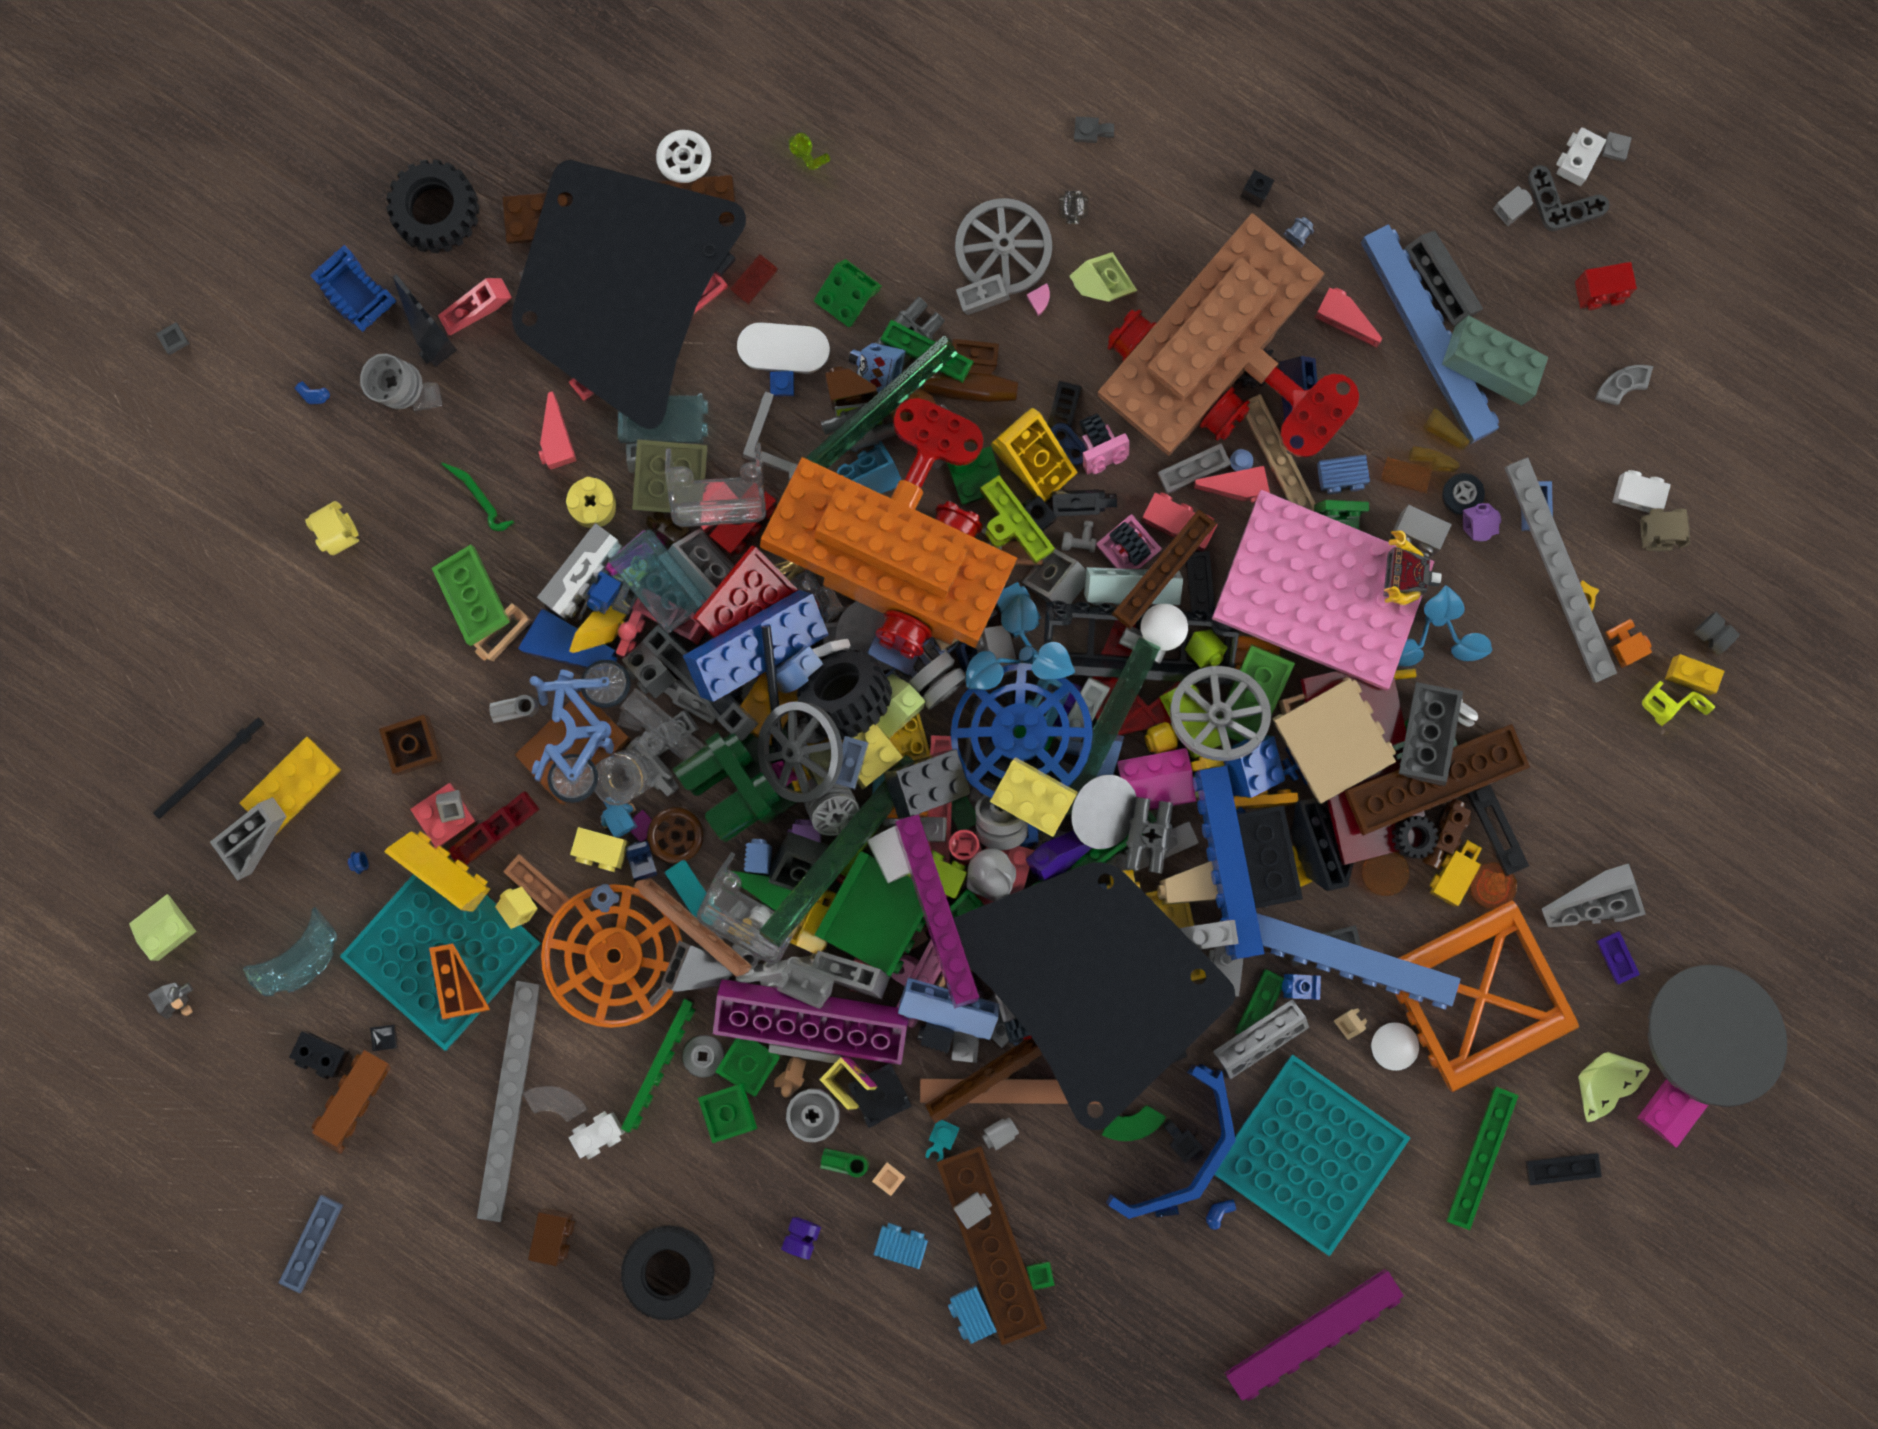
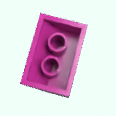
M1187 748L1117 761L1118 776L1125 779L1132 786L1136 797L1151 799L1149 810L1158 809L1159 801L1173 803V806L1196 802L1192 768Z
M1666 1079L1637 1119L1677 1148L1708 1105L1689 1098V1095L1679 1088H1675Z

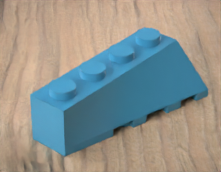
M879 441L880 443L869 452L864 450L857 455L858 459L850 465L844 463L837 470V474L880 494L895 489L898 482L902 480L893 459L882 441Z

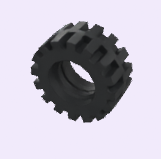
M1410 816L1401 820L1400 823H1396L1394 826L1396 830H1392V835H1395V838H1392V843H1396L1394 846L1395 850H1399V854L1407 858L1427 857V854L1433 852L1432 848L1437 846L1435 840H1438V836H1435V832L1438 831L1437 828H1433L1434 823L1428 821V818L1421 816ZM1413 827L1419 828L1422 833V841L1417 847L1411 846L1408 841V833Z

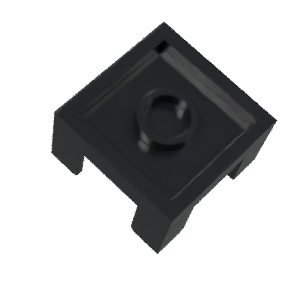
M891 1063L867 1074L878 1086L874 1090H866L858 1080L848 1084L864 1115L868 1128L912 1107Z

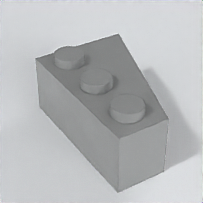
M273 797L258 803L210 841L237 881L253 873L287 817Z

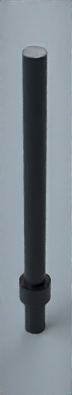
M764 625L761 626L770 711L772 712L780 705L771 626ZM780 718L779 721L776 723V726L782 732V724ZM772 736V747L775 748V753L782 751L783 747ZM784 759L776 760V762L783 761V763L785 764Z
M258 717L247 728H242L236 733V738L158 807L153 814L158 819L162 818L243 743L247 744L253 738L252 735L265 724L264 721Z

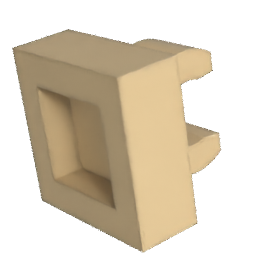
M1358 1008L1351 1009L1334 1020L1347 1040L1366 1029L1364 1026L1367 1023L1366 1018L1361 1021L1356 1015L1360 1011Z

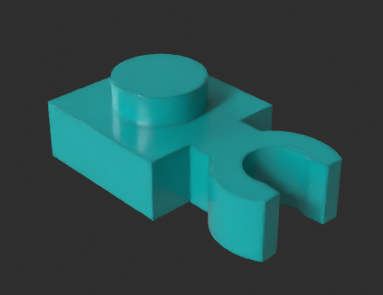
M942 1119L938 1121L929 1137V1141L933 1142L934 1145L926 1151L925 1157L929 1158L930 1153L936 1151L939 1154L937 1162L943 1160V1148L951 1149L960 1127Z

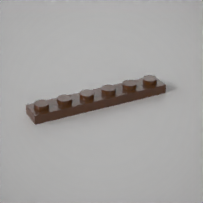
M1198 509L1112 615L1127 628L1131 629L1217 523Z
M1033 1039L1022 1041L925 1104L933 1121L937 1123L941 1119L947 1118L958 1108L967 1105L972 1099L987 1092L992 1086L1007 1079L1012 1073L1027 1066L1031 1061L1042 1055Z

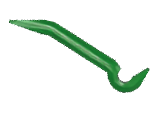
M441 463L464 482L488 514L487 522L493 531H504L515 523L511 520L495 524L494 520L497 517V511L471 476L459 468Z

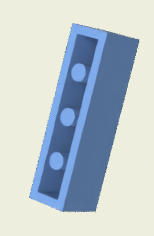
M908 978L900 999L898 1014L904 1015L907 1018H915L933 1025L950 1028L956 1032L960 1031L971 1034L977 1038L990 1040L998 1020L1000 1004L979 998L976 1002L954 1009L948 989Z

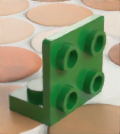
M844 259L834 266L816 295L814 302L847 327H851L868 300L880 291L882 285L847 259Z
M1325 500L1314 504V512L1358 530L1361 514L1369 511V502Z

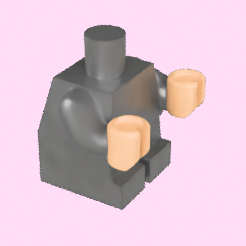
M176 982L161 986L148 994L158 1013L166 1019L172 1017V1013L177 1009H180L184 1016L193 1013L191 1007L186 1005V1002L189 1000L186 994L193 991L189 982L183 986Z

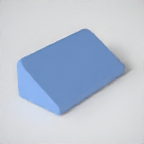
M875 635L867 653L910 675L918 656L908 659L902 656L900 651L893 648H884L879 644L880 639Z

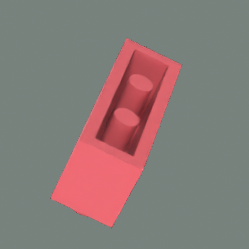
M1155 493L1141 522L1175 538L1195 514L1193 512L1194 509L1187 504L1181 503L1179 505L1173 502V498L1165 493ZM1217 525L1203 540L1197 550L1202 552L1206 549Z

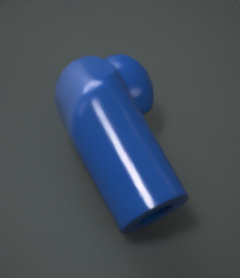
M303 381L295 386V390L308 404H322L330 398V392L326 388L311 390Z
M1233 1199L1215 1203L1211 1206L1206 1216V1222L1210 1229L1216 1230L1220 1228V1222L1224 1214L1236 1211Z

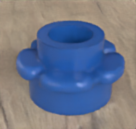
M352 852L351 857L348 858V866L351 871L361 874V872L369 867L368 858L364 852Z

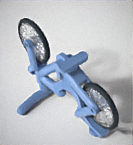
M612 660L594 662L584 671L581 679H573L574 674L567 670H560L558 679L554 682H543L542 679L536 676L530 678V684L535 686L538 692L540 705L545 706L548 704L547 691H555L552 720L554 722L562 720L567 728L566 737L559 745L547 744L545 746L541 761L536 760L534 762L532 774L535 775V780L540 782L546 765L552 760L554 763L548 773V785L553 795L564 802H580L594 792L598 783V771L591 759L598 747L605 748L608 754L613 752L614 744L612 739L609 738L611 735L610 725L605 721H600L576 692L581 691L584 698L596 707L609 708L621 703L630 690V677L627 670L621 664ZM565 694L591 726L576 727L574 719L568 711L563 709ZM590 738L581 754L562 756L572 747L575 739Z

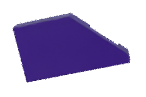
M1074 684L1076 689L1081 693L1082 687L1077 684ZM1069 693L1063 705L1067 716L1076 702L1075 697L1071 693ZM1058 714L1054 724L1062 727L1060 715Z

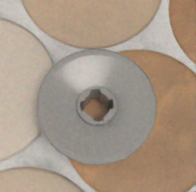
M698 1035L690 1039L685 1045L682 1054L685 1068L692 1075L701 1078L715 1075V1071L725 1057L722 1044L716 1038L709 1035ZM700 1051L708 1053L707 1061H700L698 1059Z

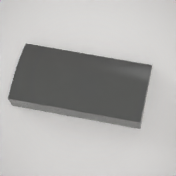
M1415 683L1399 774L1432 784L1446 785L1463 691Z

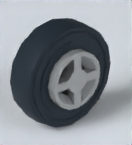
M1468 473L1452 476L1445 483L1442 492V498L1446 507L1459 515H1463L1464 509L1483 503L1485 497L1482 482L1474 475Z

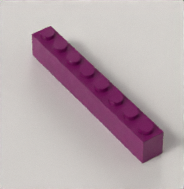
M919 814L895 822V830L954 1009L976 1002L979 999V995Z
M1383 1269L1227 1370L1224 1374L1242 1401L1245 1399L1250 1401L1260 1394L1259 1390L1267 1386L1270 1388L1280 1381L1279 1377L1286 1372L1290 1375L1300 1368L1299 1364L1306 1359L1309 1362L1320 1355L1319 1351L1326 1346L1329 1349L1340 1342L1339 1338L1346 1333L1352 1335L1361 1328L1359 1325L1366 1320L1372 1322L1381 1315L1379 1312L1386 1307L1392 1309L1401 1302L1400 1298L1404 1295L1390 1273Z

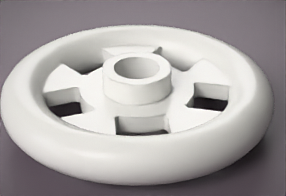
M678 130L668 134L660 142L656 153V161L659 170L666 178L678 183H689L701 178L707 172L711 163V150L707 141L698 133L690 130ZM688 140L697 144L694 149L686 145ZM676 141L680 146L672 152L668 147ZM681 155H687V160L682 161L680 159ZM695 155L702 156L701 164L694 163ZM672 158L675 164L671 168L666 163V160ZM690 167L691 173H680V168Z

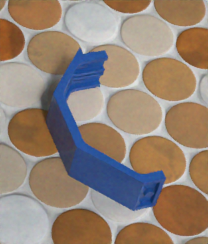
M1199 1064L1198 1067L1192 1065L1187 1072L1213 1090L1221 1129L1219 1140L1192 1183L1186 1188L1134 1205L1126 1204L1110 1194L1106 1201L1108 1206L1130 1219L1201 1197L1236 1141L1221 1070H1217L1214 1076H1212L1214 1071L1203 1064Z

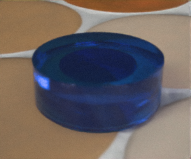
M1177 1205L1155 1211L1156 1218L1179 1215Z

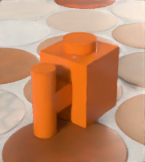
M1631 619L1605 632L1609 640L1618 637L1620 641L1611 649L1621 668L1652 653L1650 649L1652 646L1647 636H1643L1639 632L1631 637L1628 633V630L1635 627Z

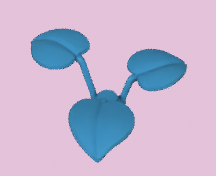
M1445 585L1437 595L1425 604L1426 622L1421 640L1418 644L1413 639L1406 640L1398 666H1412L1422 660L1424 652L1420 648L1424 646L1430 623L1434 626L1447 624L1454 641L1457 643L1451 648V653L1459 660H1479L1489 655L1493 649L1491 641L1483 634L1471 633L1465 635L1461 640L1457 637L1450 620L1457 619L1464 613V603L1457 593Z
M1024 594L1017 595L1006 605L1001 615V623L1005 630L1009 633L1019 632L1025 643V647L1019 653V659L998 658L996 660L994 653L991 651L978 653L972 658L967 667L966 685L968 689L988 690L997 686L1002 681L1004 675L1003 667L999 664L1002 662L1032 664L1034 675L1043 680H1057L1075 673L1069 653L1063 645L1057 642H1050L1043 645L1038 652L1027 640L1024 631L1034 630L1039 619L1037 607L1028 596Z

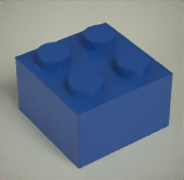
M1266 735L1262 743L1250 754L1239 759L1224 761V765L1228 767L1233 796L1252 798L1285 781L1274 736ZM1247 738L1231 746V749L1245 745L1250 739Z

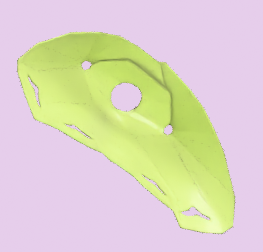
M1610 1052L1603 1053L1597 1057L1578 1076L1586 1121H1595L1611 1112L1619 1098L1631 1095L1639 1088L1650 1069L1643 1063ZM1635 1070H1643L1639 1073L1638 1077H1636ZM1625 1081L1628 1083H1632L1631 1085H1627L1625 1089L1623 1088L1625 1085ZM1602 1100H1609V1102L1606 1103L1605 1106L1602 1108ZM1589 1109L1595 1111V1113H1590V1115H1588Z

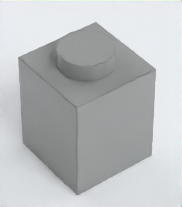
M1517 186L1501 199L1493 210L1509 226L1529 210L1533 204L1532 197L1528 191Z
M977 1191L956 1205L954 1210L965 1227L969 1229L991 1214L989 1207L992 1204L985 1193L980 1196Z

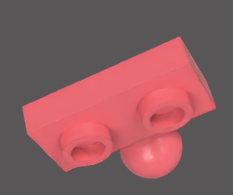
M633 610L629 621L622 623L618 628V635L621 641L616 654L622 658L637 646L635 638L637 633H642L646 623L641 612Z

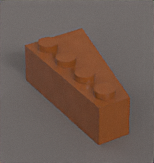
M365 1050L361 1055L357 1054L351 1063L353 1068L349 1075L345 1074L338 1084L340 1089L337 1094L330 1096L325 1104V1113L322 1117L318 1116L311 1127L314 1129L312 1134L316 1141L339 1154H342L345 1146L342 1145L344 1139L349 1138V1136L352 1137L356 1130V1118H361L368 1109L370 1101L367 1099L369 1096L374 1097L390 1070L388 1063Z

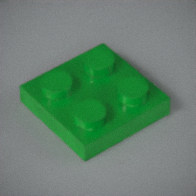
M991 446L983 448L977 459L968 465L957 466L947 462L962 506L984 499L985 497L980 492V488L1000 475L1001 477Z
M736 1038L715 1073L735 1085L743 1083L745 1091L756 1097L781 1056L769 1053V1048L757 1041Z
M743 1083L698 1098L712 1144L758 1129Z

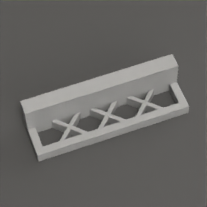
M1292 999L1213 1052L1224 1067L1228 1077L1232 1079L1307 1030L1309 1025L1305 1015Z

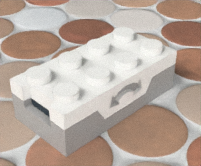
M595 523L537 598L565 621L569 617L573 618L580 608L578 607L579 603L583 599L587 600L590 597L588 591L592 584L597 582L600 571L607 574L608 571L605 568L607 563L622 555V545L619 544L615 537Z

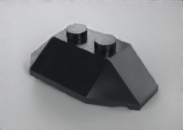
M1316 798L1296 802L1291 835L1306 877L1326 891L1348 887L1354 863L1346 865L1341 863L1330 811L1319 803Z

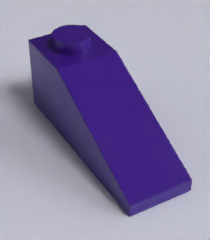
M1072 830L1043 843L1026 858L1032 874L1043 882L1065 873L1091 847L1081 842L1075 831Z

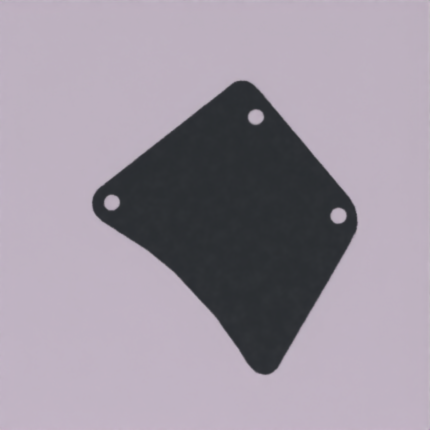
M574 160L563 161L555 168L551 177L513 305L512 322L516 334L529 347L640 427L645 429L658 427L666 414L676 361L694 311L714 272L744 230L746 225L744 210L733 201ZM568 192L572 195L573 202L570 206L562 207L558 204L557 199L561 193ZM723 212H730L734 215V222L731 226L725 227L720 224L719 217ZM706 244L715 245L717 252L713 257H706L703 254V247ZM708 246L706 247L705 252L707 254H712L714 252V248ZM527 311H532L537 315V322L533 326H526L522 322V316Z
M1092 862L953 918L969 968L996 993L1031 1035L1049 1063L1075 1118L1087 1129L1100 1130L1106 1128L1214 1023L1235 1000L1234 986L1225 974L1123 871L1107 863ZM1102 874L1112 876L1114 884L1110 889H1102L1098 885V878ZM1198 968L1204 970L1207 976L1206 981L1199 985L1193 983L1190 977L1192 971ZM1096 1101L1103 1106V1114L1100 1117L1093 1118L1089 1116L1087 1107L1091 1102Z

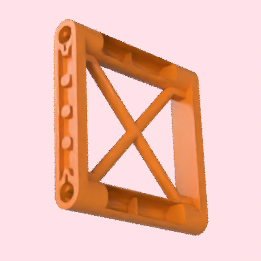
M1513 900L1398 958L1426 968H1432L1495 936L1479 990L1460 983L1457 989V993L1476 999L1458 1057L1448 1061L1418 1001L1408 998L1409 993L1400 991L1399 995L1395 994L1400 1004H1405L1408 1010L1406 1016L1412 1026L1416 1025L1419 1031L1417 1038L1422 1047L1426 1046L1431 1054L1428 1056L1432 1067L1434 1069L1438 1068L1451 1092L1579 1028L1578 1021L1523 915ZM1514 931L1554 1005V1008L1546 1012L1488 993L1505 937ZM1485 1002L1540 1020L1469 1056Z

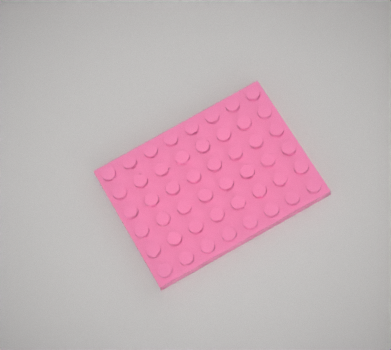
M1260 490L1212 619L1387 691L1392 683L1422 595L1418 600L1407 605H1400L1394 602L1385 603V599L1389 598L1383 596L1387 553L1396 545H1389L1387 541ZM1430 560V570H1429V571L1432 570V567H1433V564H1434V561H1433V560Z

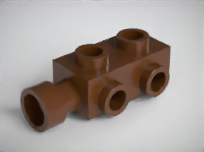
M1452 799L1451 802L1446 803L1445 808L1440 813V819L1436 826L1438 832H1435V836L1440 833L1438 840H1435L1437 846L1432 848L1433 852L1431 854H1427V857L1423 858L1422 863L1439 870L1443 863L1441 860L1443 854H1453L1459 848L1461 843L1460 836L1463 830L1468 827L1472 812L1464 808L1466 805L1464 802Z

